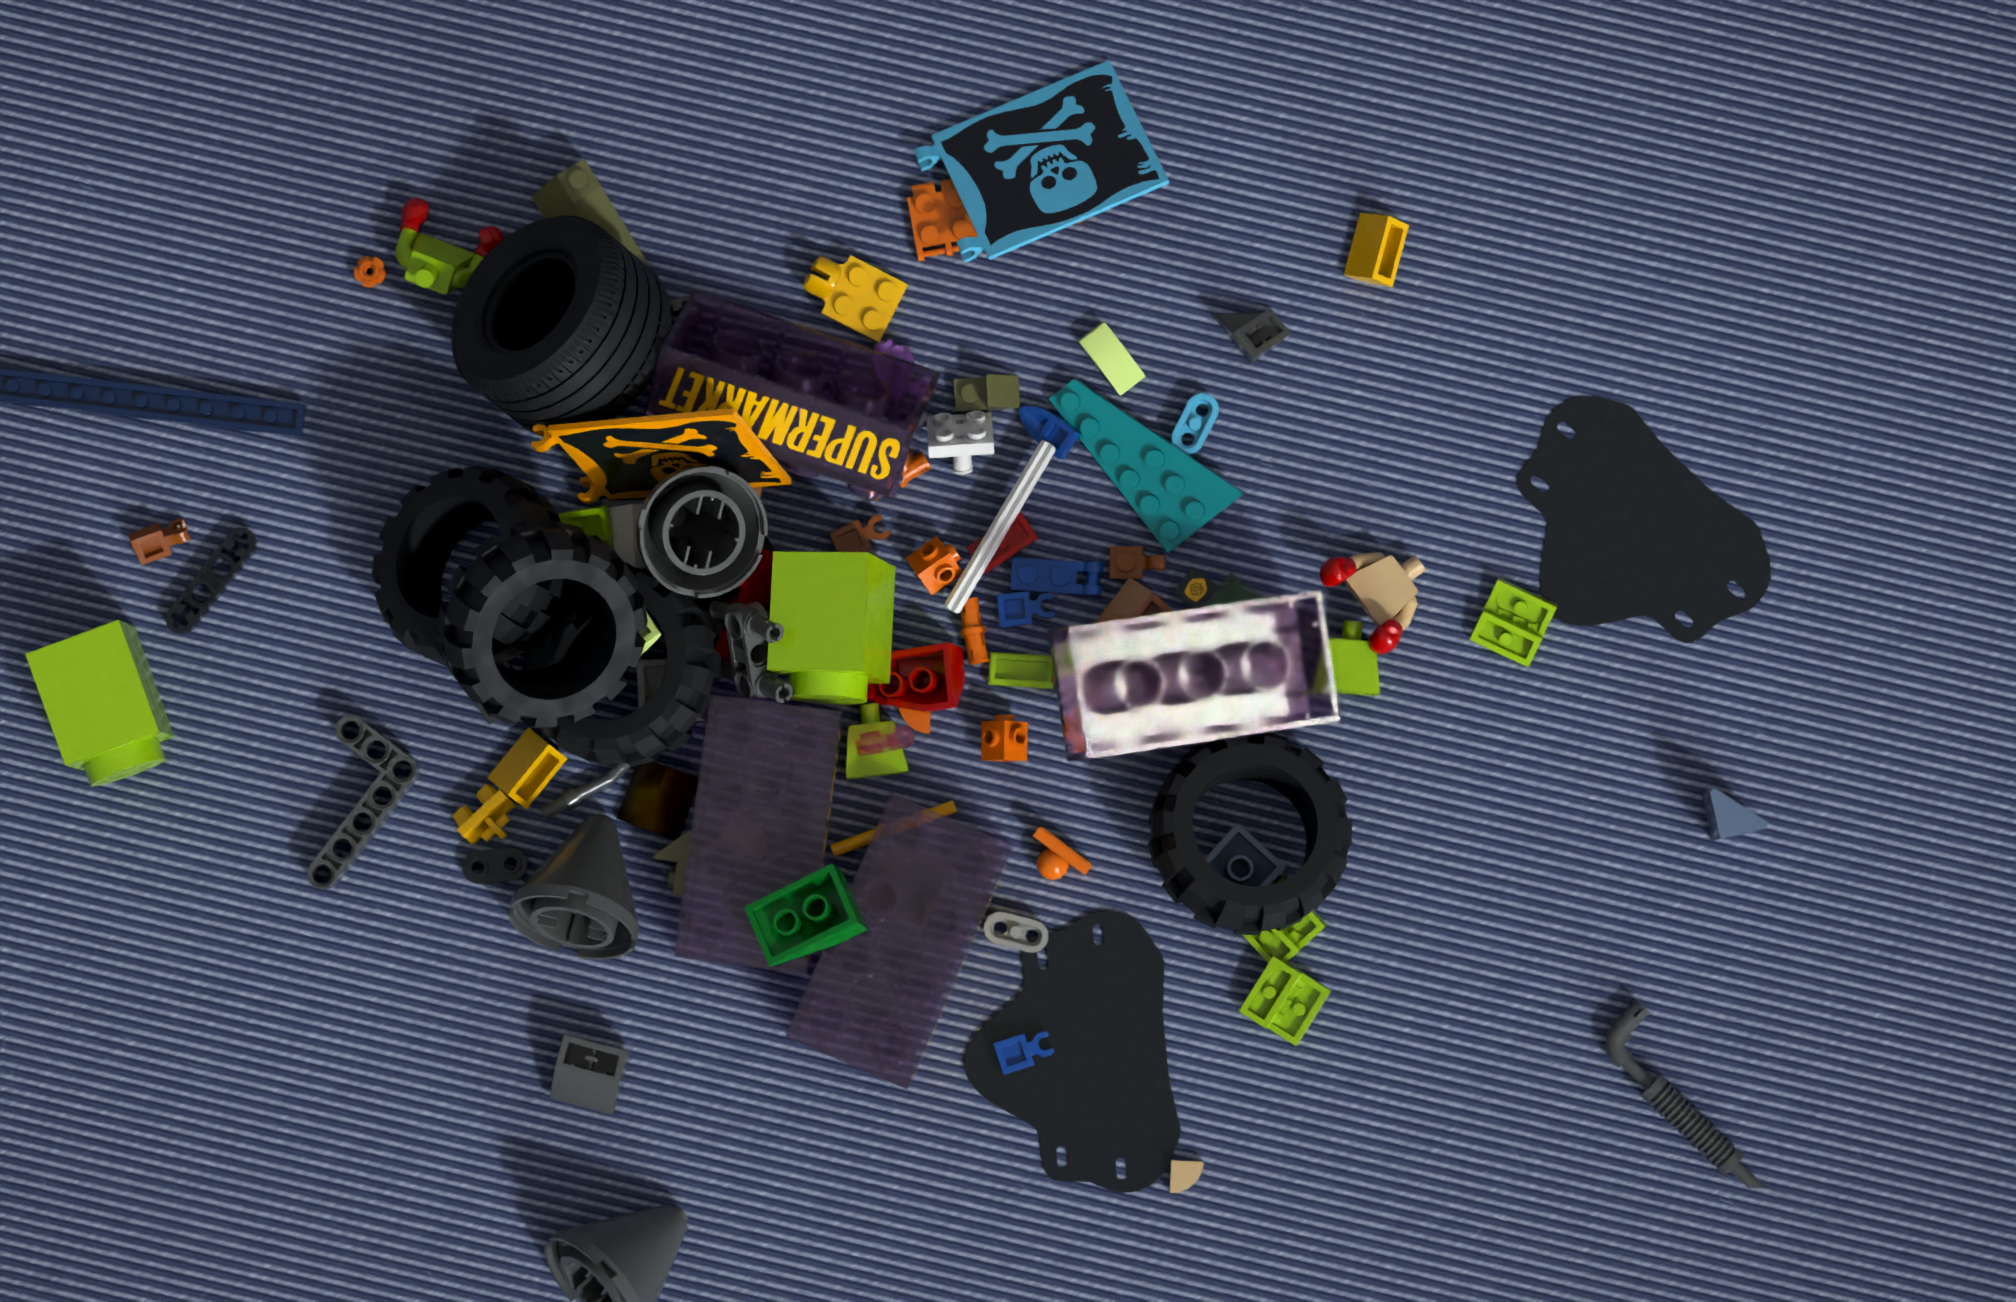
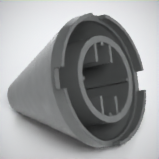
M711 465L685 467L662 479L645 499L638 516L636 529L639 554L649 573L671 591L697 598L719 596L742 584L758 566L763 556L760 553L764 544V538L768 536L766 512L756 491L749 483L735 473Z
M595 814L592 817L586 818L513 894L508 918L514 928L523 936L555 952H558L560 945L579 949L577 957L585 959H614L625 956L633 951L639 936V924L617 827L611 818L602 814Z
M666 1204L563 1229L555 1233L545 1245V1257L553 1277L570 1302L576 1297L581 1302H657L686 1234L688 1218L680 1207Z

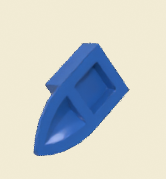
M1022 406L1018 409L1021 421L1029 435L1038 443L1044 440L1052 444L1056 448L1053 455L1058 459H1064L1081 435L1079 430L1061 416L1053 414L1046 409L1035 406Z

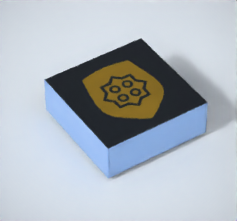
M1192 567L1173 594L1197 612H1200L1219 586L1195 567Z

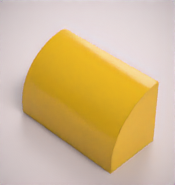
M1360 213L1344 275L1370 284L1393 287L1409 225L1389 215Z
M527 728L487 778L510 798L527 809L565 763L567 758L532 729Z

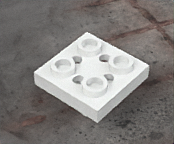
M976 410L970 411L967 414L951 415L950 413H938L934 416H927L929 458L952 457V470L955 474L964 475L973 471L972 455L994 454L992 412L984 413Z

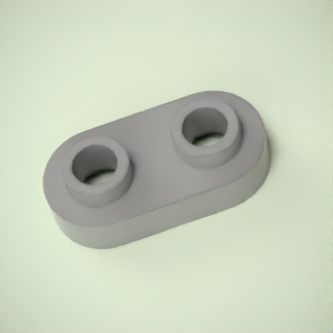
M998 911L992 913L984 924L986 937L991 942L1002 946L1035 953L1042 950L1048 942L1047 928L1043 923L1034 919ZM999 921L1004 922L1007 925L1006 932L1003 934L996 933L994 930L995 923ZM1027 931H1037L1039 935L1036 942H1029L1026 939Z

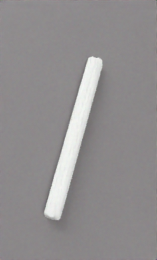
M1042 440L1038 444L945 601V607L957 614L960 613L1048 465L1056 449L1049 442Z

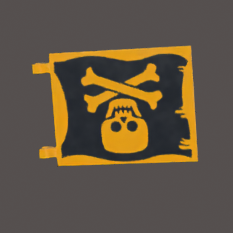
M734 408L548 425V428L546 425L541 424L533 426V431L537 436L544 435L540 441L531 442V446L535 451L540 453L546 452L555 444H560L587 475L581 477L579 482L584 488L590 487L588 492L579 493L577 496L584 504H591L603 495L609 500L647 497L651 490L666 476L682 468L695 465H711L729 470L743 478L752 488L791 485V477Z

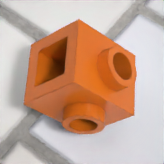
M938 536L923 544L905 558L931 596L952 583L953 580L963 573L957 564L961 557L951 543L945 546Z
M1004 714L995 715V721H981V761H1027L1028 722L1014 721V715Z

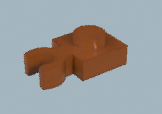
M882 515L873 516L867 526L863 528L859 520H856L829 533L837 552H869L873 550L869 543L870 540L882 541L887 539L891 535L889 530L883 533H877L874 530V525L883 520Z

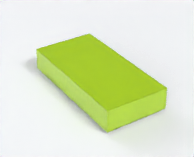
M990 652L988 685L1053 689V683L1050 680L1054 676L1055 656Z

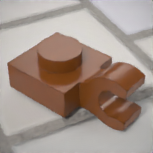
M178 518L170 522L163 530L160 523L132 532L129 534V539L141 565L171 555V546L189 541L190 536L187 532L188 527L184 518Z
M1110 546V580H1128L1129 577L1133 580H1143V570H1166V557L1163 555L1143 556V546Z

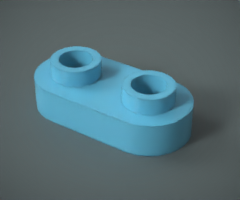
M1199 393L1191 397L1172 433L1171 443L1189 455H1194L1200 451L1218 416L1219 406L1214 397L1206 393ZM1200 405L1208 408V414L1204 417L1196 413V408ZM1185 434H1190L1194 442L1191 445H1184L1181 437Z

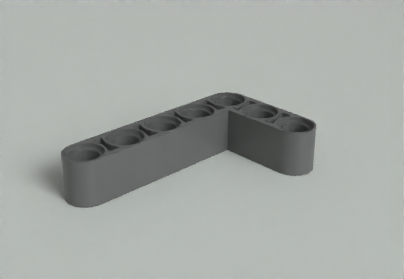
M351 715L344 716L337 722L335 728L337 738L381 773L310 864L307 870V878L309 883L318 889L328 890L339 883L420 775V767L415 759L365 721ZM356 722L360 727V733L355 739L348 740L344 735V728L348 723ZM375 742H383L386 747L385 755L381 759H373L370 755L371 746ZM403 761L409 762L412 767L410 776L406 779H399L396 775L397 765ZM383 787L389 788L392 793L390 802L386 805H379L376 801L377 791ZM367 813L371 817L372 824L367 831L361 832L356 827V819L360 814ZM347 839L351 843L352 850L347 857L341 858L336 853V845L340 840ZM326 865L331 869L332 876L327 883L321 884L316 879V871L319 867Z

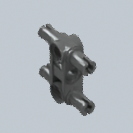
M724 598L712 601L709 607L710 615L724 621L730 652L728 660L724 659L721 661V675L734 681L737 692L744 699L748 700L756 696L762 699L770 697L778 703L790 700L793 694L792 686L789 683L778 680L776 673L767 670L768 642L775 643V641L781 640L784 634L782 625L769 620L764 607L758 601L748 604L742 602L730 603Z

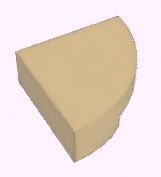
M1171 1160L1169 1193H1178L1190 1188L1199 1179L1204 1162Z

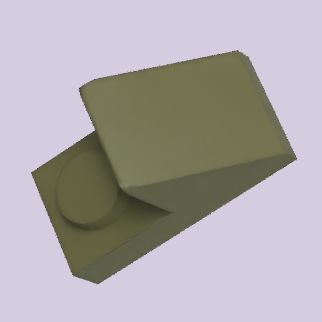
M986 374V377L953 379L955 413L1020 408L1018 376Z
M695 831L685 832L651 857L654 860L677 863L676 869L670 868L667 886L668 888H673L672 895L687 897L697 834Z

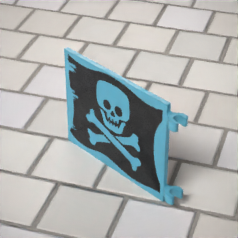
M1110 60L931 135L934 142L933 146L925 145L914 150L921 171L932 168L939 160L943 161L977 233V237H965L957 241L960 249L959 252L964 262L975 259L983 251L986 252L988 259L991 260L1169 184L1164 169Z

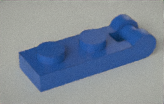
M1012 557L1010 591L1102 596L1099 575L1103 573L1104 563ZM1077 572L1087 573L1086 584H1076Z

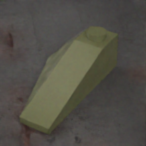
M585 159L557 174L532 196L544 219L572 215L595 222L649 266Z

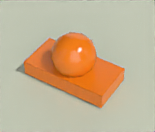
M1039 827L1032 837L1048 848L1041 852L1037 859V869L1042 877L1048 880L1060 879L1067 873L1069 865L1084 876L1091 869L1092 866L1089 861L1045 828Z

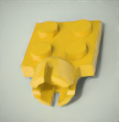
M849 255L844 264H838L826 257L817 258L810 270L826 279L824 280L810 273L805 278L803 288L823 301V308L820 314L876 343L880 342L908 284L852 255Z

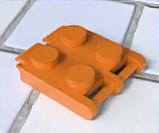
M951 179L940 180L941 192L935 191L934 182L912 185L913 197H907L918 262L925 261L924 258L942 254H947V257L953 256V252H959L960 249L958 245L952 246L951 243L965 237H977V233ZM945 244L944 248L923 251V248Z

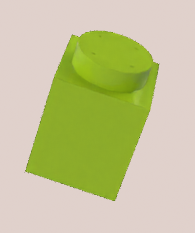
M773 551L769 620L781 624L784 634L781 640L775 641V643L768 642L767 670L789 679V684L793 689L791 700L817 704H863L867 702L868 684H890L895 566L869 552Z
M118 619L25 654L64 764L71 768L85 770L90 786H100L130 777L155 767L166 760L160 742L175 736L134 626Z

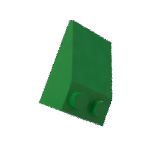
M833 863L744 906L770 967L838 945L868 930L843 872Z

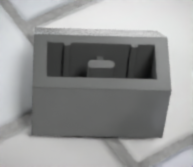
M564 1034L555 1065L550 1098L614 1115L630 1051Z

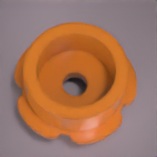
M364 256L358 260V266L354 268V277L357 281L361 282L362 286L372 288L384 281L386 276L385 265L380 258ZM372 269L373 273L367 274V270Z

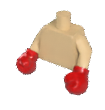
M1381 552L1358 553L1351 557H1333L1328 559L1319 569V578L1326 587H1334L1342 582L1345 583L1377 627L1368 638L1367 645L1369 649L1374 653L1383 655L1396 648L1403 631L1410 625L1418 605L1415 595L1419 592L1412 580L1425 572L1426 569L1416 555H1413L1399 565L1393 555L1386 557Z

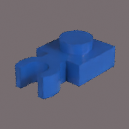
M1029 591L998 594L997 604L1000 628L1032 625V615H1038L1043 619L1054 617V611L1044 612L1041 609V603L1045 600H1053V595L1049 593L1041 594L1036 600L1030 601Z
M1044 1031L1036 1034L1030 1042H1027L1025 1034H1021L993 1043L992 1045L1002 1075L1034 1066L1032 1058L1034 1055L1039 1057L1052 1055L1054 1053L1053 1048L1042 1050L1038 1045L1040 1039L1049 1036L1048 1032Z

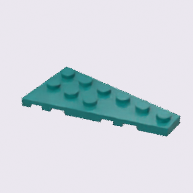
M1073 379L1049 398L1064 420L1081 432L1079 436L1081 442L1167 553L1173 551L1245 494L1243 490L1221 478L1219 474L1208 469L1193 459L1191 455L1138 422L1136 418L1110 403L1108 399L1078 379Z

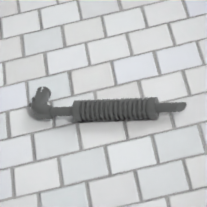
M1633 1000L1632 1004L1616 1021L1613 1019L1610 1021L1612 1025L1606 1034L1605 1041L1607 1054L1618 1068L1622 1066L1645 1088L1640 1096L1647 1102L1651 1101L1650 1105L1652 1107L1655 1105L1654 1109L1656 1111L1661 1110L1659 1114L1661 1116L1665 1114L1664 1119L1666 1121L1670 1119L1669 1124H1675L1674 1128L1676 1130L1679 1128L1678 1132L1680 1134L1684 1133L1683 1137L1685 1139L1689 1137L1688 1142L1690 1144L1694 1142L1693 1147H1699L1697 1151H1703L1702 1155L1704 1157L1708 1156L1707 1160L1709 1162L1713 1160L1712 1165H1718L1716 1169L1723 1176L1731 1171L1748 1188H1766L1739 1162L1744 1154L1738 1148L1733 1149L1734 1145L1732 1143L1728 1144L1730 1141L1728 1139L1724 1140L1725 1136L1723 1134L1719 1136L1720 1131L1718 1129L1714 1131L1715 1126H1709L1710 1122L1708 1120L1705 1122L1706 1118L1704 1116L1700 1117L1701 1113L1699 1111L1695 1113L1696 1108L1694 1106L1690 1108L1692 1104L1690 1102L1685 1103L1687 1099L1685 1097L1681 1099L1682 1095L1680 1093L1676 1094L1677 1090L1675 1088L1671 1090L1672 1085H1666L1668 1081L1661 1074L1653 1079L1630 1057L1632 1053L1625 1047V1044L1631 1038L1630 1033L1650 1015L1648 1010L1643 1008L1634 1016L1642 1004Z

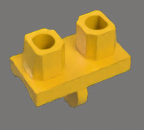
M485 784L476 794V797L483 805L475 813L465 805L453 814V818L459 826L457 831L472 845L481 838L487 842L495 834L502 840L507 837L502 827L510 821L506 814L516 806L500 789L497 791L490 785Z

